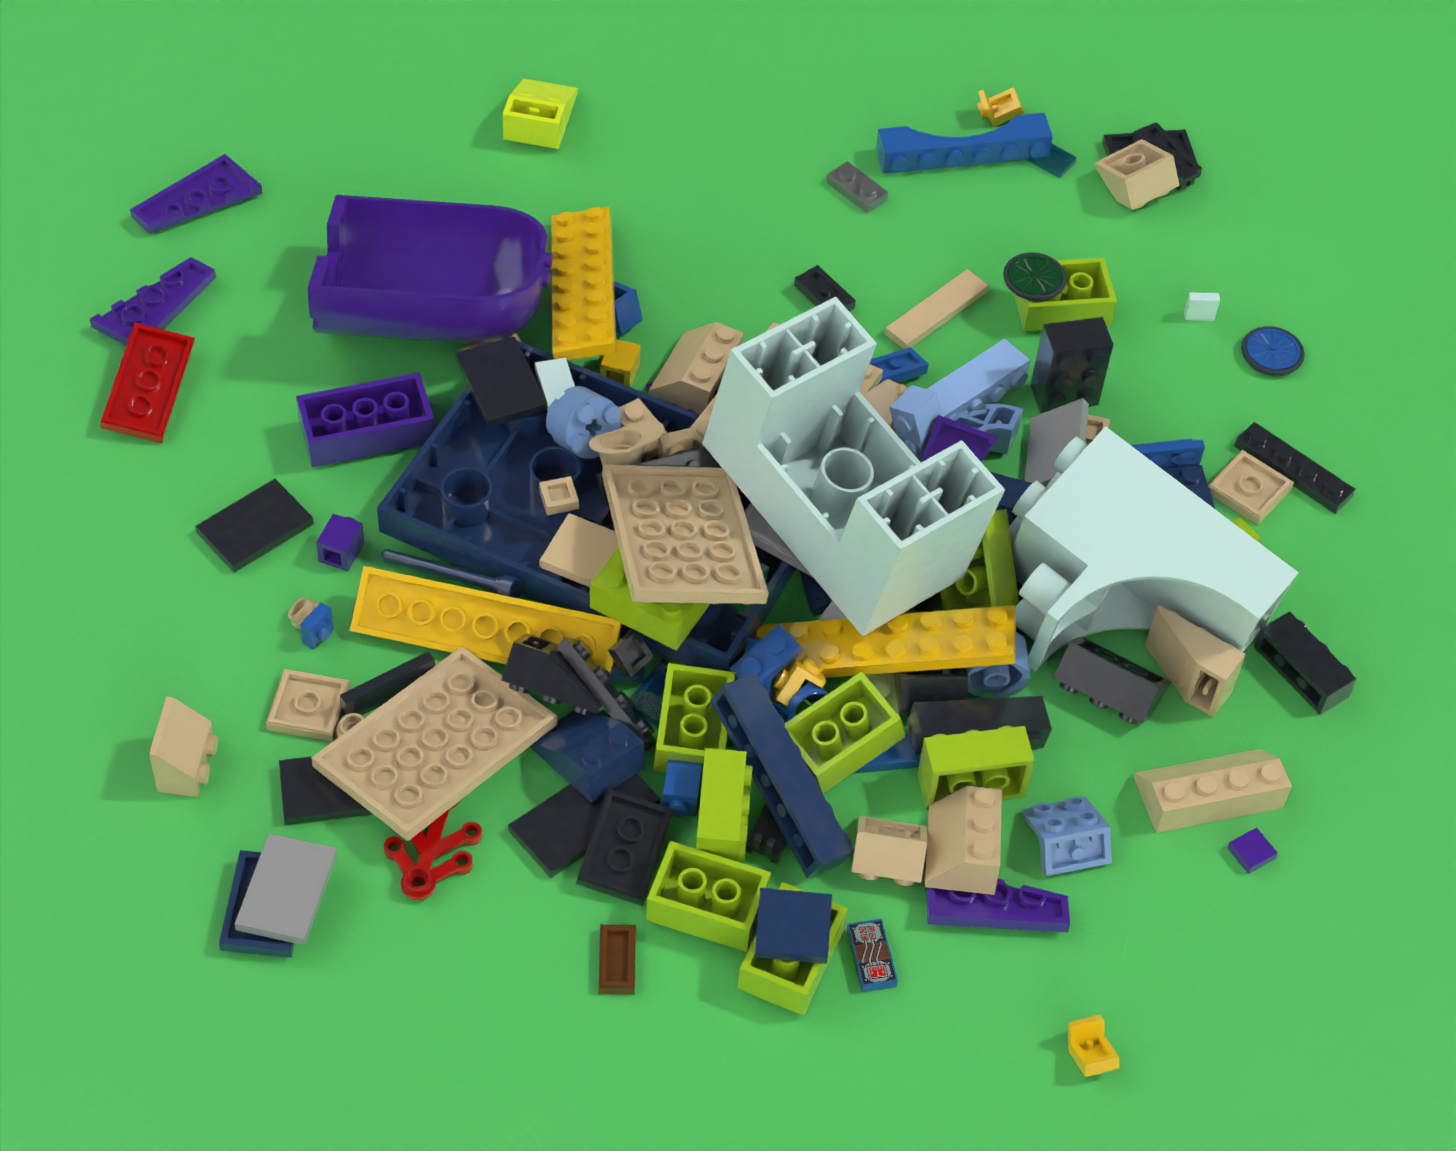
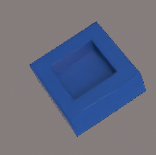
M322 602L300 624L304 645L314 650L321 641L327 640L333 632L332 608Z

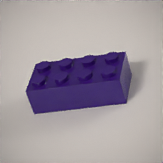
M420 372L296 396L299 423L311 467L423 446L435 430L434 416Z

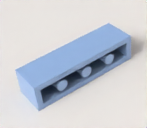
M1003 339L927 388V390L937 392L942 416L952 419L966 409L968 412L983 409L985 404L996 403L1013 388L1021 387L1028 378L1027 373L1030 359L1009 341Z

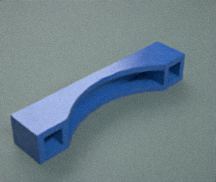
M1045 113L1017 115L1010 122L996 130L968 137L936 136L919 132L907 126L878 129L876 151L882 172L885 174L1049 157L1053 136Z

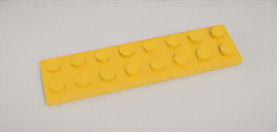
M593 207L585 211L562 212L558 215L551 216L554 359L566 357L568 361L617 353L610 208Z
M363 566L350 631L451 653L462 646L479 659L507 664L513 642L525 633L557 644L565 637L576 639L577 641L581 639L592 650L593 655L591 658L596 665H602L611 674L614 660L607 650L619 640L622 623L599 615Z
M1015 605L900 614L864 636L858 632L848 618L778 623L802 647L803 651L797 658L803 662L805 659H810L823 668L821 673L824 674L825 678L855 676L861 671L865 675L1007 665L1015 664L1017 614ZM778 624L762 625L758 629L755 639H763ZM792 661L784 668V670L787 671Z

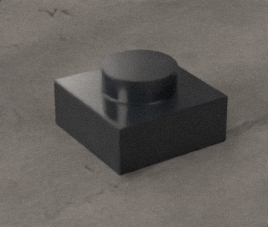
M636 630L627 632L607 650L624 677L634 676L654 658L645 641Z

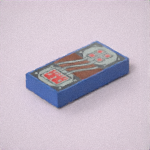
M882 919L848 923L846 930L861 991L866 992L897 987L898 980Z

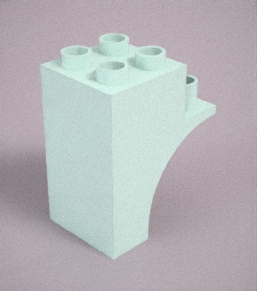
M1106 426L1089 445L1078 436L1068 443L1053 465V468L1058 472L1046 487L1038 481H1035L1028 487L1013 508L1012 512L1017 517L1009 526L1016 581L1023 585L1019 591V595L1023 599L1015 608L1017 614L1016 627L1035 641L1028 656L1029 667L1035 672L1050 656L1062 647L1087 635L1115 629L1150 630L1158 605L1176 612L1185 620L1206 629L1210 634L1226 643L1234 645L1238 650L1244 652L1259 634L1260 629L1266 626L1299 573Z

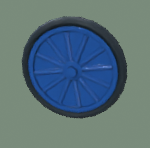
M1274 326L1258 327L1246 334L1241 345L1242 355L1246 362L1255 370L1272 376L1287 375L1296 371L1304 361L1305 353L1301 342L1295 335L1282 328Z

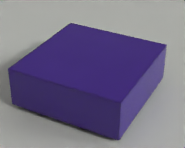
M1257 827L1230 841L1228 845V850L1248 874L1275 860L1278 854Z

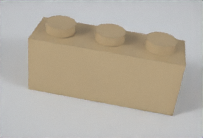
M718 322L684 332L649 389L648 394L668 403L676 404V406L683 409L693 410L698 415H701L710 403L715 390H719L730 350L742 344L744 333Z
M966 786L929 805L925 887L995 895L1000 870L1001 789Z

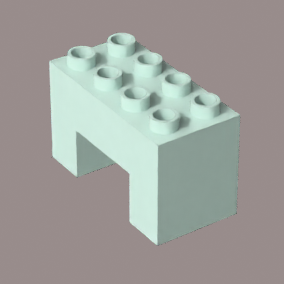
M834 297L730 350L702 444L858 632L864 636L964 577L1005 489L962 440L923 462L918 460L859 392L877 343L838 298Z

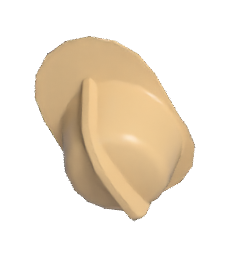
M639 421L612 432L596 435L589 441V447L599 453L602 467L604 465H632L641 462L645 456L646 446L657 441L663 435L665 429L663 424L658 421Z

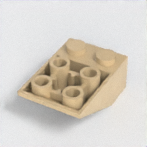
M1161 605L1156 607L1145 647L1168 679L1172 681L1171 683L1183 700L1214 718L1233 692L1246 654L1238 650L1234 645L1226 643L1210 634L1206 629L1185 620L1176 612L1168 610Z

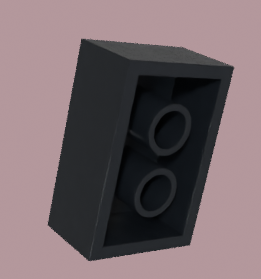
M1103 317L1043 324L1030 384L1040 413L1048 412L1081 398L1089 404V407L1099 405L1114 345Z

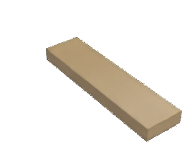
M966 269L885 327L884 335L902 349L912 348L988 292L989 285Z

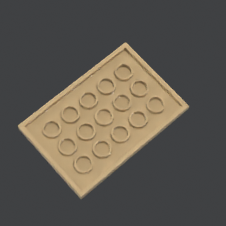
M635 465L603 466L602 478L632 602L766 604L769 593L735 482L723 468Z
M461 646L311 757L312 766L405 840L409 841L557 725V715L527 693H520L510 689V683L501 681V674Z

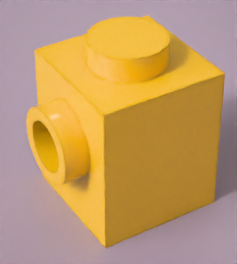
M616 339L617 353L599 356L598 367H600V375L632 387L640 366L641 345Z

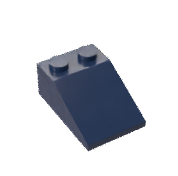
M572 711L558 720L554 728L529 746L591 803L605 795L608 788H616L645 769L643 740L621 721L594 712L592 716Z

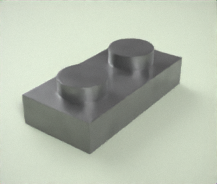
M848 161L827 174L826 183L867 214L888 199V191Z

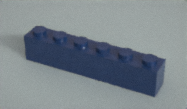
M757 674L723 684L710 701L737 751H747L746 765L752 766V778L806 878L840 866L854 852L850 839L843 832L834 816L833 808L826 801L818 787L815 776L808 769L798 745L794 743L785 727L782 716L778 714L771 702L766 687L762 685Z

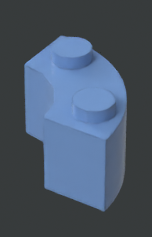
M985 404L984 409L968 412L966 409L951 420L997 436L998 439L989 452L1008 454L1018 434L1023 409L1005 404Z

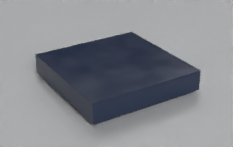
M760 888L755 957L827 964L832 894Z

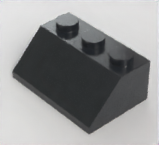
M1084 637L1069 643L1053 676L1054 679L1061 682L1059 686L1073 694H1078L1080 691L1090 696L1089 702L1103 709H1107L1109 706L1120 712L1118 715L1120 718L1132 724H1137L1138 721L1144 723L1149 720L1172 682Z

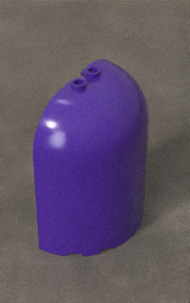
M335 195L327 222V255L317 256L307 288L310 318H313V330L315 333L471 344H489L502 340L504 336L511 337L519 332L533 317L540 303L543 287L549 286L552 252H547V232L544 226L534 217L508 207Z

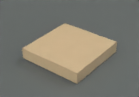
M1242 450L1208 487L1212 497L1256 525H1259L1290 492L1294 482Z
M569 513L539 560V567L590 587L592 580L619 546L616 532Z
M284 669L266 721V729L268 731L333 742L336 727L342 715L340 694L350 690V680Z

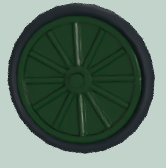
M1036 252L1022 253L1008 261L1003 271L1004 281L1011 292L1031 301H1045L1056 297L1063 291L1067 281L1065 270L1058 261L1048 255Z

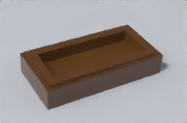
M600 924L599 994L635 995L636 925Z

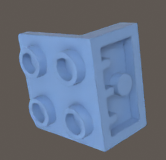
M1073 796L1065 801L1051 804L1038 803L1031 808L1022 809V817L1040 839L1041 870L1046 876L1112 863L1110 825L1087 798Z

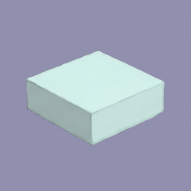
M1189 292L1184 310L1185 320L1214 321L1220 303L1219 293Z

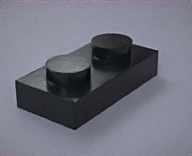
M819 265L795 277L794 286L815 306L837 297L849 312L855 309L856 300Z

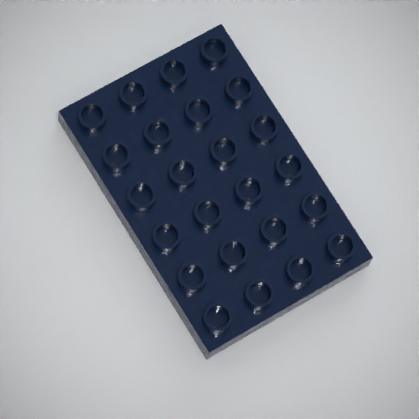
M504 336V337L502 338V340H503V339L510 338V337ZM517 341L540 388L535 371V363L553 360L554 357L547 352ZM567 361L575 386L586 387L609 399L618 407L639 398L657 421L663 424L667 433L690 428L700 416ZM467 385L378 505L379 532L468 571L494 578L506 574L519 577L522 580L521 594L546 605L608 617L590 608V587L539 567V560L569 513L615 531L609 505L604 506L602 504L596 473L603 472L600 456L591 459L581 458L559 446L546 427L548 411L487 428ZM571 476L579 500V509L547 515L539 491V482ZM737 486L745 512L751 502ZM754 545L759 562L769 567L766 581L769 594L766 604H752L745 613L726 603L710 604L677 651L640 632L639 634L650 650L686 666L730 671L729 668L744 656L747 638H755L758 629L765 622L797 568ZM622 624L620 637L634 629Z

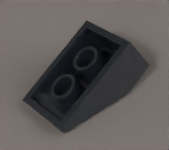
M966 668L894 673L897 704L900 714L909 716L914 702L967 700L968 674Z

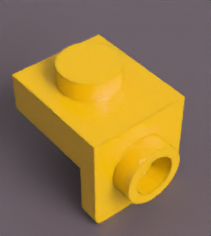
M1014 87L990 98L986 96L983 89L978 91L981 102L977 103L982 118L988 117L993 127L1013 119L1017 115L1024 114Z
M796 657L787 671L782 669L774 680L773 687H775L776 700L788 706L789 701L796 694L805 679L823 688L826 683L825 676L821 673L823 668L810 659H805L803 662Z
M1101 1015L1068 1023V1052L1085 1077L1119 1069V1056L1105 1037V1022Z

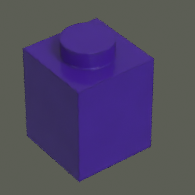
M332 514L316 542L318 561L349 571L365 543L363 523L351 517Z

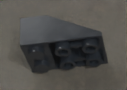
M525 633L513 642L501 681L510 683V689L520 693H528L530 690L542 694L541 699L552 704L559 705L561 701L571 704L574 711L583 715L592 716L593 712L598 714L604 708L557 649V643Z

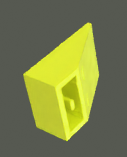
M523 78L510 93L502 114L503 139L559 149L578 94V88Z

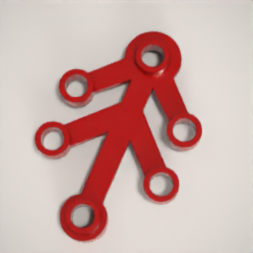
M460 801L430 824L426 836L420 831L410 839L420 854L416 866L405 852V843L402 838L392 836L385 840L384 854L389 860L395 861L403 873L400 881L401 890L409 899H426L435 891L437 882L454 873L466 875L471 872L473 859L467 851H458L452 856L451 860L431 869L435 858L463 844L474 846L482 840L481 826L472 821L465 823L460 830L441 839L450 810L456 807ZM469 831L477 832L475 836L466 835ZM391 846L400 847L397 851L389 850ZM460 860H465L468 862L464 866H459L456 864ZM417 882H421L424 884L421 887L413 886V884Z

